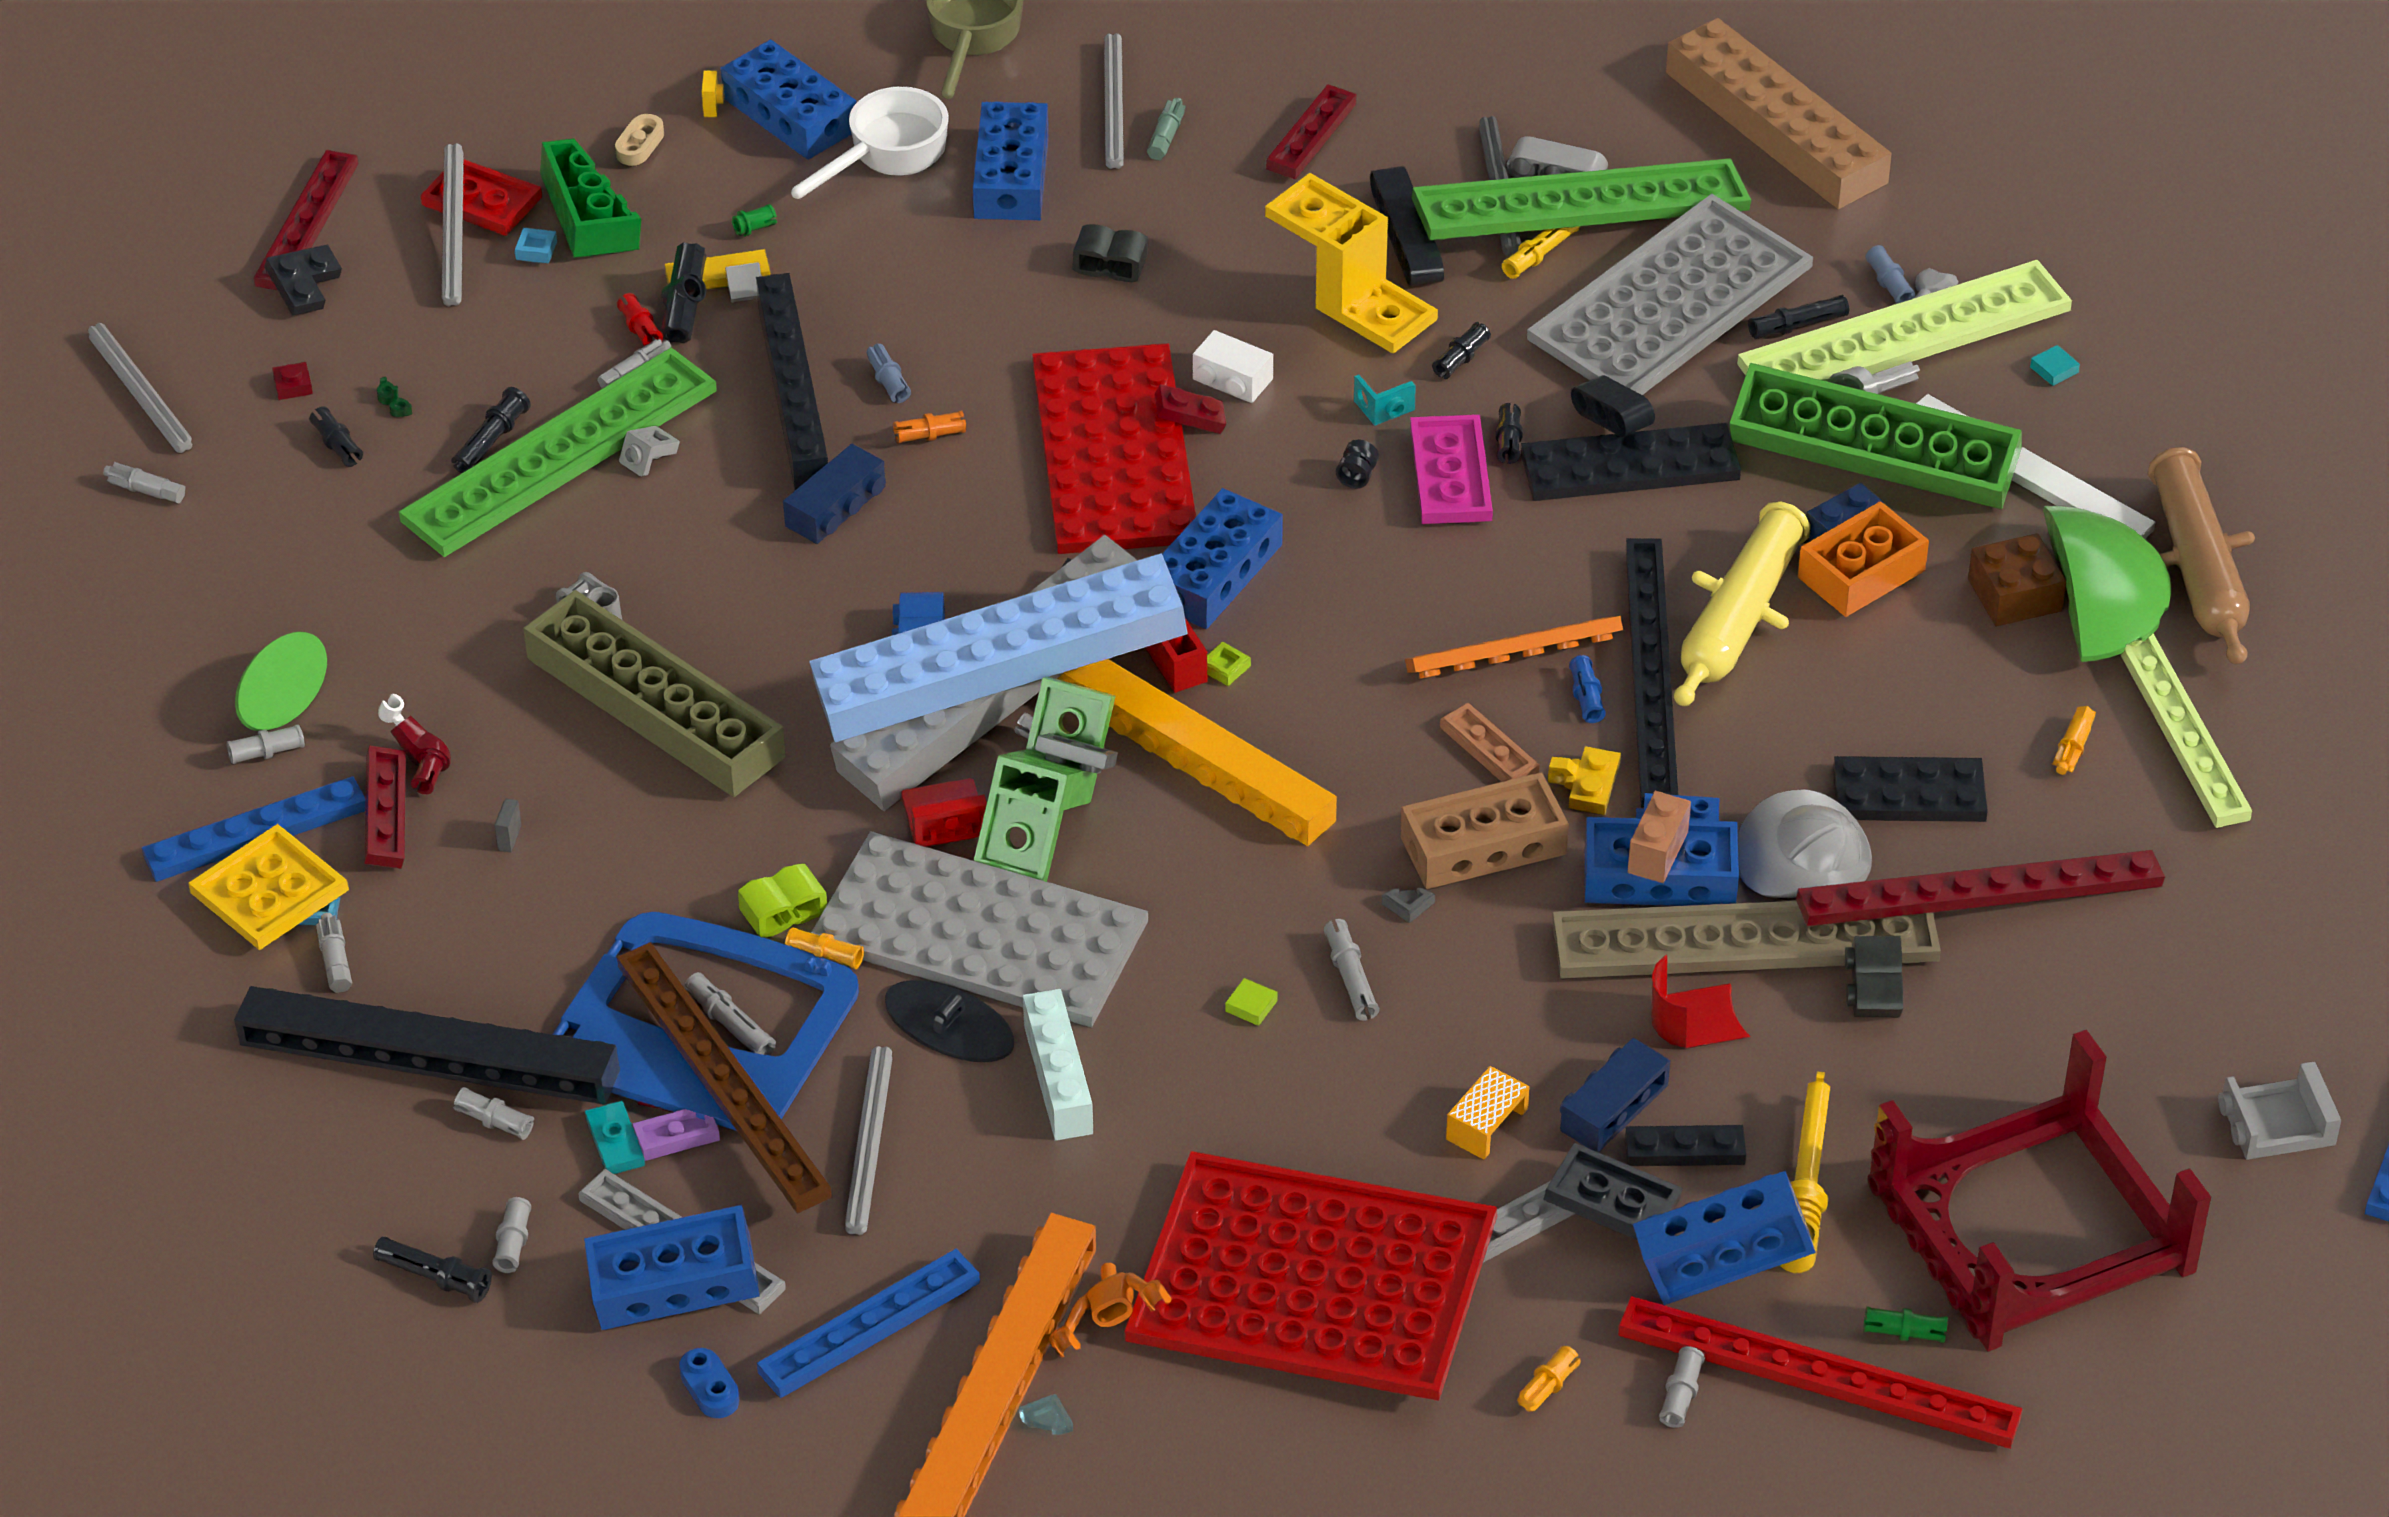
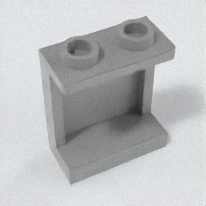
M2315 1061L2300 1064L2298 1077L2294 1080L2239 1088L2234 1076L2225 1078L2223 1092L2218 1095L2219 1109L2223 1116L2228 1117L2231 1124L2233 1142L2235 1145H2240L2246 1160L2336 1145L2341 1118Z

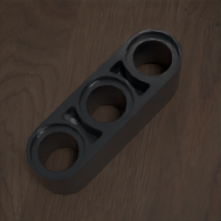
M1601 375L1571 389L1572 403L1581 416L1620 437L1627 436L1655 422L1654 409L1645 396L1605 375Z

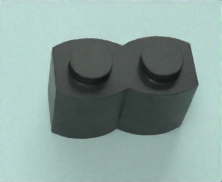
M1083 225L1073 250V270L1086 276L1100 277L1106 275L1117 281L1136 282L1140 278L1148 255V237L1132 230L1114 231L1102 225Z
M1854 936L1852 947L1845 948V969L1852 970L1853 983H1847L1846 985L1847 1006H1853L1854 1017H1901L1903 1011L1901 936Z

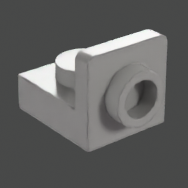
M657 426L627 431L619 462L639 476H647L652 459L677 454L680 441Z

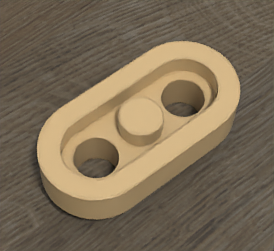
M642 114L635 117L615 143L618 161L629 166H636L646 161L664 137L662 119L653 114Z

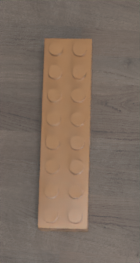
M1716 18L1668 42L1666 73L1835 208L1840 209L1888 184L1892 155L1889 150L1721 19Z

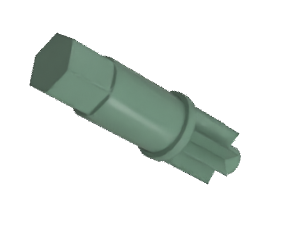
M1174 98L1173 101L1167 100L1162 114L1158 118L1157 127L1146 150L1151 159L1160 161L1166 155L1175 132L1181 125V119L1186 106L1182 105L1183 101L1180 98Z

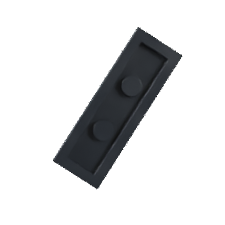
M1743 1125L1626 1126L1627 1165L1632 1167L1745 1165L1746 1162Z

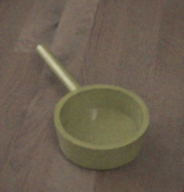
M926 0L933 35L941 44L954 51L941 91L942 97L951 99L954 96L966 55H984L998 51L1017 36L1021 25L1023 0Z

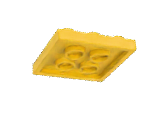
M276 824L188 883L190 893L258 950H261L349 891L347 879L279 824Z

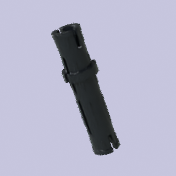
M1842 294L1792 309L1778 308L1774 313L1750 318L1748 320V329L1751 337H1754L1755 340L1775 333L1789 334L1793 329L1848 316L1850 311L1849 303Z

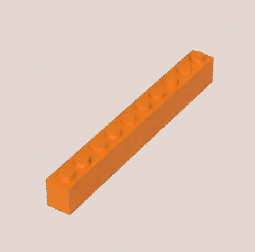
M1050 1213L1044 1227L1039 1226L1032 1242L1033 1249L1029 1256L1024 1255L1021 1259L1017 1273L1018 1279L1014 1286L1009 1285L1003 1297V1309L1000 1315L992 1317L987 1332L988 1338L984 1346L978 1345L973 1356V1368L969 1376L964 1375L961 1378L957 1389V1400L953 1407L948 1406L941 1422L942 1430L938 1438H931L926 1450V1461L922 1469L917 1468L914 1471L910 1482V1493L906 1500L901 1499L899 1501L894 1517H965L1050 1345L1049 1337L1058 1329L1096 1252V1225Z

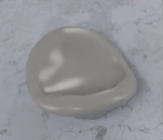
M1805 789L1791 790L1768 797L1747 815L1738 833L1739 876L1750 889L1766 897L1796 898L1798 888L1862 882L1867 879L1871 871L1872 853L1863 829L1845 807L1819 792Z

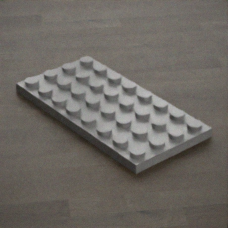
M1710 194L1527 329V340L1588 380L1605 375L1643 395L1809 270L1813 265V257L1720 198Z
M870 831L811 933L818 935L828 933L832 934L836 940L863 946V961L1023 1007V995L1061 989L1069 1020L1092 1028L1148 923V911Z

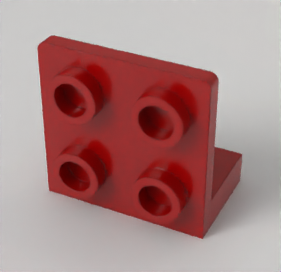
M972 778L901 791L902 802L915 844L927 847L979 837L987 800L985 794L978 795Z

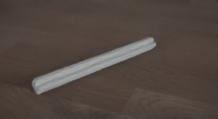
M1108 33L1104 37L1106 166L1109 169L1114 167L1120 169L1124 165L1122 37L1118 33L1114 35Z
M458 143L454 145L448 144L444 148L442 299L446 306H458L461 303L464 152L462 146Z
M102 323L90 326L88 333L90 334L89 339L174 450L178 453L190 450L193 446L191 436L106 326Z
M876 1046L871 1050L845 1219V1230L851 1235L855 1233L862 1235L867 1231L892 1064V1050L887 1046L883 1048Z

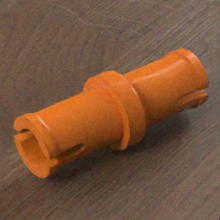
M962 410L933 416L932 413L923 414V418L900 422L894 421L893 432L894 435L898 434L895 437L896 443L900 444L925 438L927 441H934L937 436L965 433L966 420H961V418H964V413Z

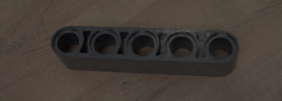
M1405 166L1372 170L1370 172L1372 195L1379 213L1388 217L1387 233L1408 286L1443 282V261L1435 240H1429L1411 198L1413 185Z

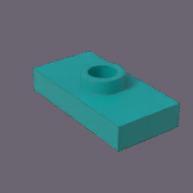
M623 1101L585 1111L586 1121L604 1169L617 1174L645 1166L643 1152Z

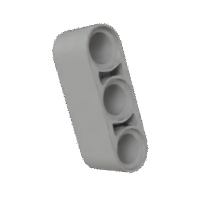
M1525 136L1517 141L1506 167L1510 175L1514 178L1607 170L1608 161L1601 153L1593 150Z

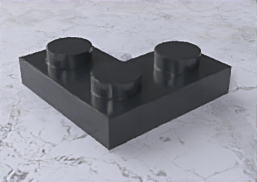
M328 244L267 257L264 266L293 316L324 309L326 299L316 283L340 278L342 271Z

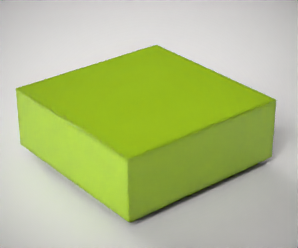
M1223 641L1207 654V675L1226 686H1229L1251 666V657Z
M1244 978L1226 1001L1225 1012L1259 1026L1278 1001V992Z

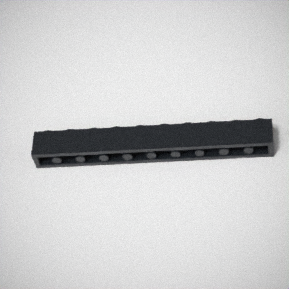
M250 986L234 1019L241 1046L606 1105L620 1072L615 1044L571 1038L565 1035L534 1032L528 1029L496 1026L491 1023L484 1024L465 1021L454 1017L434 1016L416 1011L410 1012L384 1006H372L347 1000L316 997L310 994L291 993L273 988Z

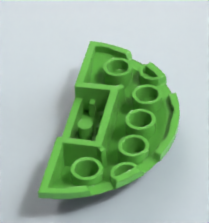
M2044 506L2043 513L2055 560H2060L2063 576L2067 581L2066 588L2070 600L2068 612L2081 662L2096 661L2122 654L2127 644L2137 639L2143 642L2158 629L2160 618L2164 611H2168L2171 597L2170 576L2163 559L2156 549L2135 530L2111 517L2074 507Z

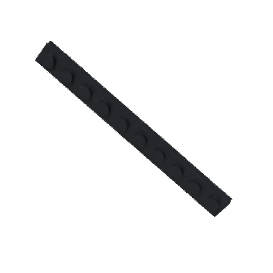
M1626 538L1625 548L1641 808H1644L1645 793L1654 794L1655 791H1659L1669 795H1678L1662 538Z

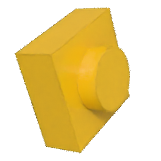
M704 70L702 84L704 117H717L718 104H724V84H718L717 71Z

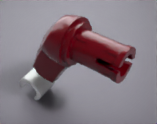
M391 694L388 704L384 700L381 702L378 716L384 722H394L396 727L390 732L401 748L406 751L408 758L419 766L411 781L412 788H417L419 781H421L417 792L420 794H431L435 789L440 772L447 770L450 766V751L441 739L427 732L412 716L404 719L400 714L404 707L403 699L397 694Z

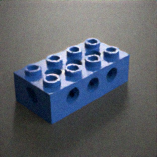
M773 40L766 41L721 67L724 99L807 160L852 135L849 116L856 104V100Z
M982 102L973 182L974 219L1041 221L1049 135L1048 103ZM1017 148L1016 151H1010L1008 149ZM1007 170H1015V172H1006V171H1007Z
M1222 488L1163 552V558L1183 605L1187 621L1206 630L1282 546L1283 514Z
M1586 818L1584 846L1585 903L1664 906L1736 904L1739 880L1737 822L1689 820L1688 834L1664 883H1660L1628 873L1630 841L1641 819Z
M1786 1171L1764 1176L1760 1180L1737 1188L1727 1189L1720 1194L1700 1201L1689 1202L1680 1208L1652 1215L1645 1220L1633 1224L1643 1260L1664 1305L1816 1253L1805 1217ZM1760 1205V1206H1759L1758 1208H1756V1209H1751V1208H1753L1754 1206ZM1717 1219H1721V1220L1718 1221V1222L1712 1223L1713 1221H1715V1220H1717Z
M742 1205L584 1238L592 1299L602 1330L760 1297L751 1238Z

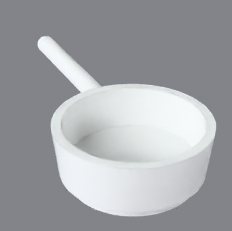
M912 87L884 88L864 96L854 105L849 116L854 147L796 185L791 191L793 198L800 199L858 159L873 170L888 175H910L927 169L942 156L946 147L949 117L945 105L933 94Z

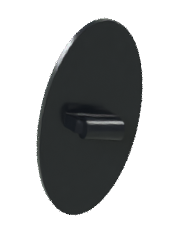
M909 980L891 986L886 992V1009L894 1023L911 1038L934 1051L972 1062L998 1061L1006 1058L1013 1051L1014 1036L1005 1019L992 1007L962 990L931 981Z

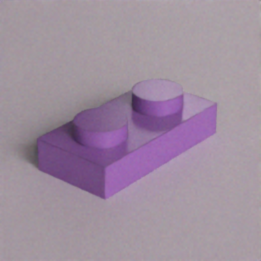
M684 1109L636 1122L632 1125L644 1159L647 1161L719 1141V1129L714 1118L704 1115L705 1120L696 1118V1112Z

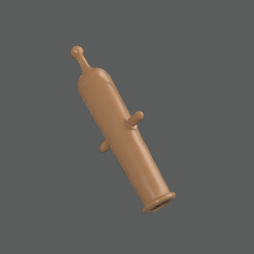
M2186 447L2169 448L2158 453L2149 463L2148 469L2149 478L2157 486L2174 547H2172L2173 551L2159 555L2166 567L2175 564L2177 567H2180L2188 597L2192 604L2194 617L2201 628L2213 636L2224 637L2227 645V659L2230 663L2241 664L2247 659V650L2240 643L2238 632L2248 621L2250 602L2231 553L2232 549L2252 544L2255 536L2250 531L2230 536L2227 533H2223L2200 474L2202 461L2196 451Z

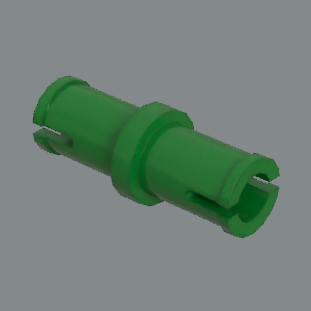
M1866 1306L1863 1332L1899 1336V1340L1908 1341L1909 1337L1940 1341L1941 1343L1945 1342L1946 1334L1944 1332H1947L1948 1317L1914 1314L1912 1309L1903 1308L1902 1312Z

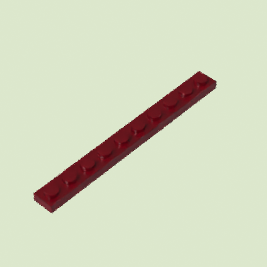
M2153 850L1798 888L1796 901L1806 926L2157 888L2162 887L2165 875Z

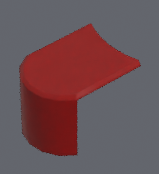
M1667 954L1656 963L1652 972L1651 1017L1652 1026L1659 1037L1672 1045L1684 1048L1751 1037L1744 1030L1734 1012L1731 983L1667 994Z

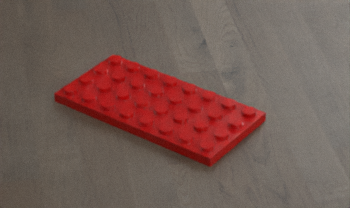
M1169 343L1032 353L1058 554L1081 553L1104 535L1123 549L1170 546L1194 520L1196 512L1182 424L1158 418L1154 393L1159 385L1176 388Z

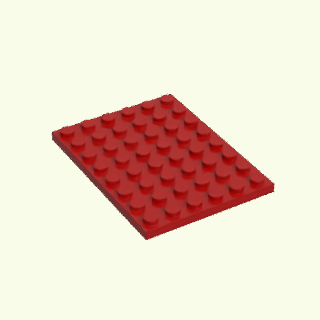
M1190 1151L1143 1279L1147 1283L1152 1280L1160 1281L1171 1296V1302L1166 1304L1161 1299L1155 1304V1310L1151 1312L1138 1293L1133 1311L1124 1331L1125 1341L1439 1401L1497 1220V1207Z

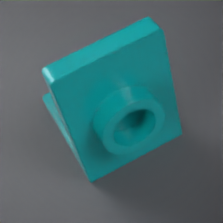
M1360 375L1354 376V402L1374 426L1415 410L1416 385L1412 381L1376 394ZM1362 390L1367 397L1368 405L1364 401Z

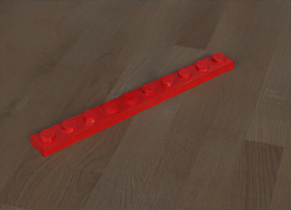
M1633 1296L1630 1297L1619 1325L1618 1336L1676 1353H1679L1683 1347H1694L1704 1354V1361L2009 1449L2012 1447L2022 1416L2023 1408Z

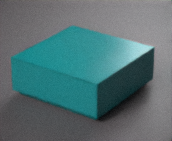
M2058 345L2032 357L2030 368L2052 386L2079 373L2080 363Z

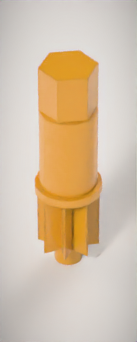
M2088 706L2077 707L2063 739L2058 744V751L2052 765L2057 766L2056 772L2058 774L2065 775L2067 771L2073 773L2079 757L2084 752V745L2096 714Z

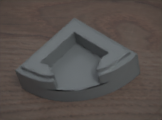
M1396 888L1382 895V905L1409 923L1435 903V894L1423 888H1417V891H1399V888Z

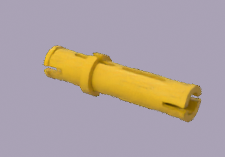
M1580 226L1544 229L1532 240H1525L1520 244L1517 252L1503 261L1501 265L1503 272L1511 279L1518 278L1530 266L1534 267L1543 261L1544 255L1558 246L1572 233L1578 231Z

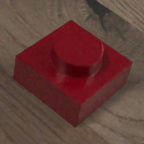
M306 362L272 367L278 400L313 394Z

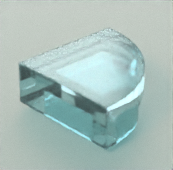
M1056 1393L1019 1407V1417L1031 1428L1035 1426L1043 1430L1052 1431V1434L1057 1435L1073 1432V1422Z

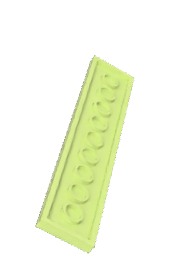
M2034 260L1738 354L1737 365L1745 375L1750 363L1827 382L1832 374L1856 366L1864 367L1871 374L2071 311L2072 300L2038 260Z

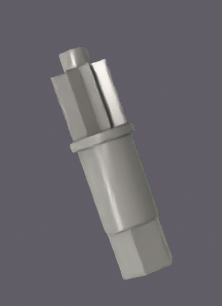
M655 339L600 375L597 381L601 389L671 348L669 341L661 342L660 339Z
M114 462L113 467L106 466L103 471V475L108 476V482L129 489L132 492L138 491L176 503H181L185 496L184 485L144 472L140 468H133Z
M324 913L321 915V919L318 918L319 923L315 925L319 939V948L323 954L329 988L335 993L348 991L352 985L341 922L336 920V915L332 917L331 913Z

